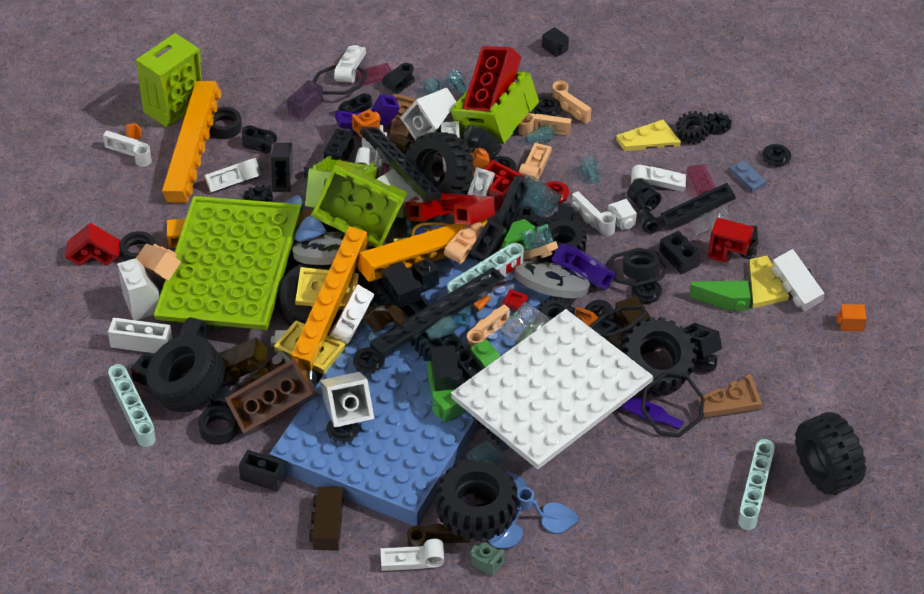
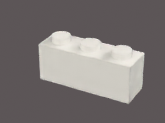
M793 249L773 260L772 271L777 278L780 277L785 291L791 293L793 301L798 308L801 307L805 312L823 302L824 292Z
M113 318L108 330L111 348L156 353L164 344L172 340L171 327L167 324Z

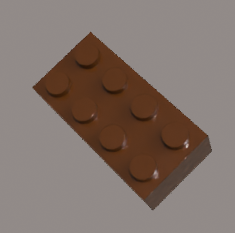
M294 358L225 399L243 434L251 435L319 396L302 361Z

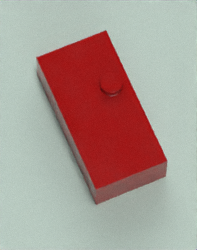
M481 47L462 109L491 112L490 109L495 103H498V106L501 104L499 98L504 92L507 95L509 94L508 87L514 82L521 61V56L512 47Z

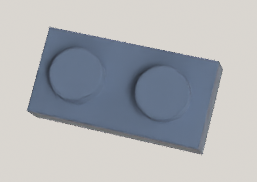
M745 160L730 167L729 172L751 193L765 187L767 181Z

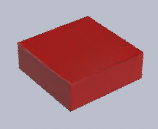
M510 289L502 301V305H506L510 310L520 313L528 301V295Z

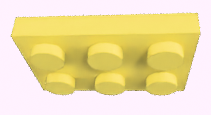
M300 268L296 305L314 306L329 270ZM354 273L339 310L344 309L355 286L358 284V273Z
M296 320L274 345V351L278 353L283 351L292 359L291 355L305 324ZM327 335L312 369L324 375L345 350L346 344Z

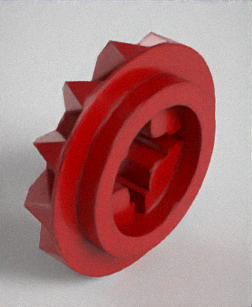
M547 182L540 189L541 199H545L546 203L552 202L553 205L555 202L561 204L562 201H567L569 188L562 182Z

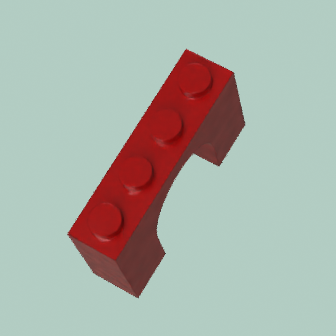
M442 193L440 201L426 202L421 197L406 201L407 220L425 221L440 215L454 214L455 224L472 225L495 215L494 197Z

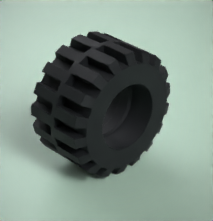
M556 219V221L548 222L541 229L539 246L556 241L558 247L561 244L566 245L567 243L586 253L587 233H585V229L581 228L579 223L576 224L575 221H568V219ZM556 249L552 251V255L542 258L543 261L554 263L551 259Z

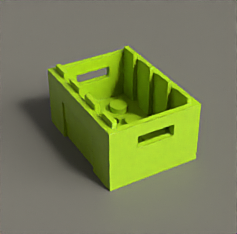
M176 33L136 59L143 112L167 128L186 115L195 82L202 81L200 49ZM168 47L171 48L170 50H168L167 52H165L164 54H162V55L159 56L158 58L155 57L157 54H159L160 52H162V51L165 50L166 48H168Z
M517 72L515 79H517L518 83L513 82L508 87L509 94L507 95L504 92L499 98L501 104L498 106V103H495L490 109L491 112L462 109L467 90L450 110L453 120L459 121L460 138L463 137L468 125H474L490 133L500 144H505L527 113L531 112L539 103L531 74Z
M328 156L309 169L305 206H316L338 160H332L331 156ZM346 162L356 167V170L374 179L378 178L379 166H375L374 162L370 165ZM352 194L348 197L350 201H355L356 199Z
M338 160L311 217L345 233L349 226L366 231L367 243L374 247H379L383 245L407 192L391 184L389 186L356 170V167ZM349 195H354L356 197L355 201H350ZM371 203L373 208L367 209L366 204Z

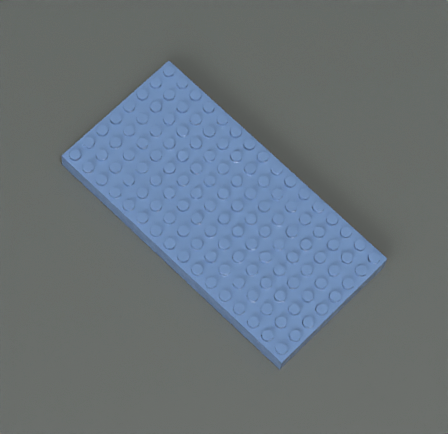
M468 256L462 264L448 257L433 261L439 268V285L424 292L421 291V295L430 305L447 295V285L450 281L481 261ZM512 272L505 277L506 284L488 294L491 299L480 312H476L473 306L469 305L446 319L445 323L467 347V333L481 319H485L493 310L502 306V301L510 289L528 295V301L521 312L518 313L510 310L509 322L486 338L499 355L502 356L517 345L529 322L537 324L538 306H540V303H544L545 299L550 301L553 297L555 300V296L543 294L524 286L516 280ZM374 302L370 309L377 306V302ZM363 318L352 339L346 345L345 350L327 370L321 380L360 372L368 381L375 419L358 422L360 431L358 437H354L352 442L348 440L344 444L341 441L335 443L332 438H329L327 433V424L331 418L323 400L319 381L316 386L319 396L303 404L269 455L270 457L285 461L286 475L315 487L343 488L345 499L412 526H418L437 496V486L440 478L446 474L449 468H454L480 424L466 410L446 423L440 417H436L432 409L433 405L427 379L428 361H424L423 356H419V351H415V346H411L410 342L385 356V366H382L381 371L376 370L374 374L371 372L364 374L363 371H357L356 366L353 364L355 353L362 348L370 347L371 340L394 327L385 326L375 333ZM372 357L366 362L367 364L372 362ZM340 427V431L347 433V429L344 430Z

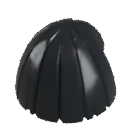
M468 125L465 129L462 139L465 141L464 145L469 146L471 150L469 153H473L475 148H482L487 151L489 160H491L502 150L500 142L493 138L490 133L485 132L484 129L477 128L474 125Z

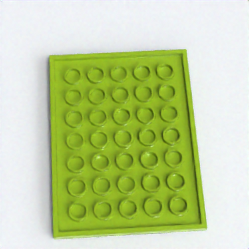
M193 196L175 250L176 258L181 263L169 281L165 280L154 313L155 320L184 323L187 318L192 317L204 320L206 325L267 330L303 210L302 205Z

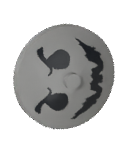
M343 231L326 232L307 241H298L292 248L293 257L296 261L304 264H332L346 233ZM367 243V245H366V247H365V250H369V244H368V243Z
M523 261L514 270V277L524 286L555 297H584L587 295L590 287L589 281L579 273L552 262Z

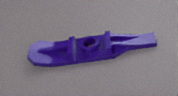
M634 395L619 407L630 414L647 420L641 412L642 398ZM646 400L645 410L648 411L647 413L654 423L671 426L678 430L681 428L684 421L668 415L662 407Z

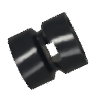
M642 178L634 181L627 191V196L641 209H648L649 212L654 210L662 199L661 194Z

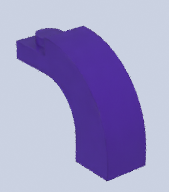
M379 94L376 102L369 109L372 112L376 111L380 115V125H383L384 128L395 118L400 107L396 97ZM337 110L334 116L338 126L343 129H350L353 135H359L352 129L351 115H358L360 113Z
M567 243L566 245L561 244L551 259L554 263L579 273L596 287L607 290L616 276V273L607 266Z

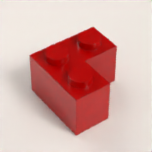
M492 160L484 168V170L495 173L493 182L488 188L487 196L494 197V208L500 210L514 176L521 175L523 178V175Z
M717 217L710 235L708 258L726 263L730 251L746 255L752 240L754 227Z
M90 222L67 241L65 258L81 266L92 257L107 266L118 258L120 240Z

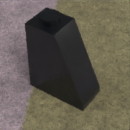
M274 143L271 155L272 192L291 191L292 143Z

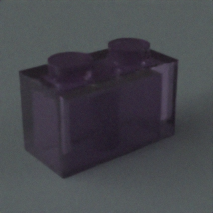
M308 80L287 99L288 115L303 122L323 103V87Z

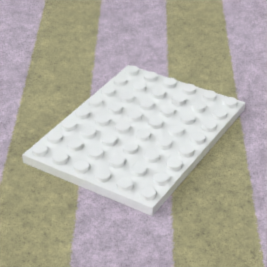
M565 309L451 392V398L531 465L539 469L653 381V375Z

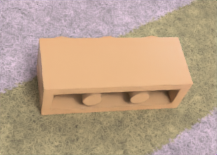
M145 244L136 257L151 274L169 281L181 263L176 258V253L162 246L159 247L156 244H153V246Z

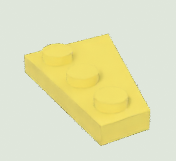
M664 120L621 133L616 137L624 151L643 150L653 146L664 148L665 145H674V147L681 145V141Z
M768 256L753 258L749 261L752 308L787 301L789 298L780 278L774 275L772 271L773 265Z

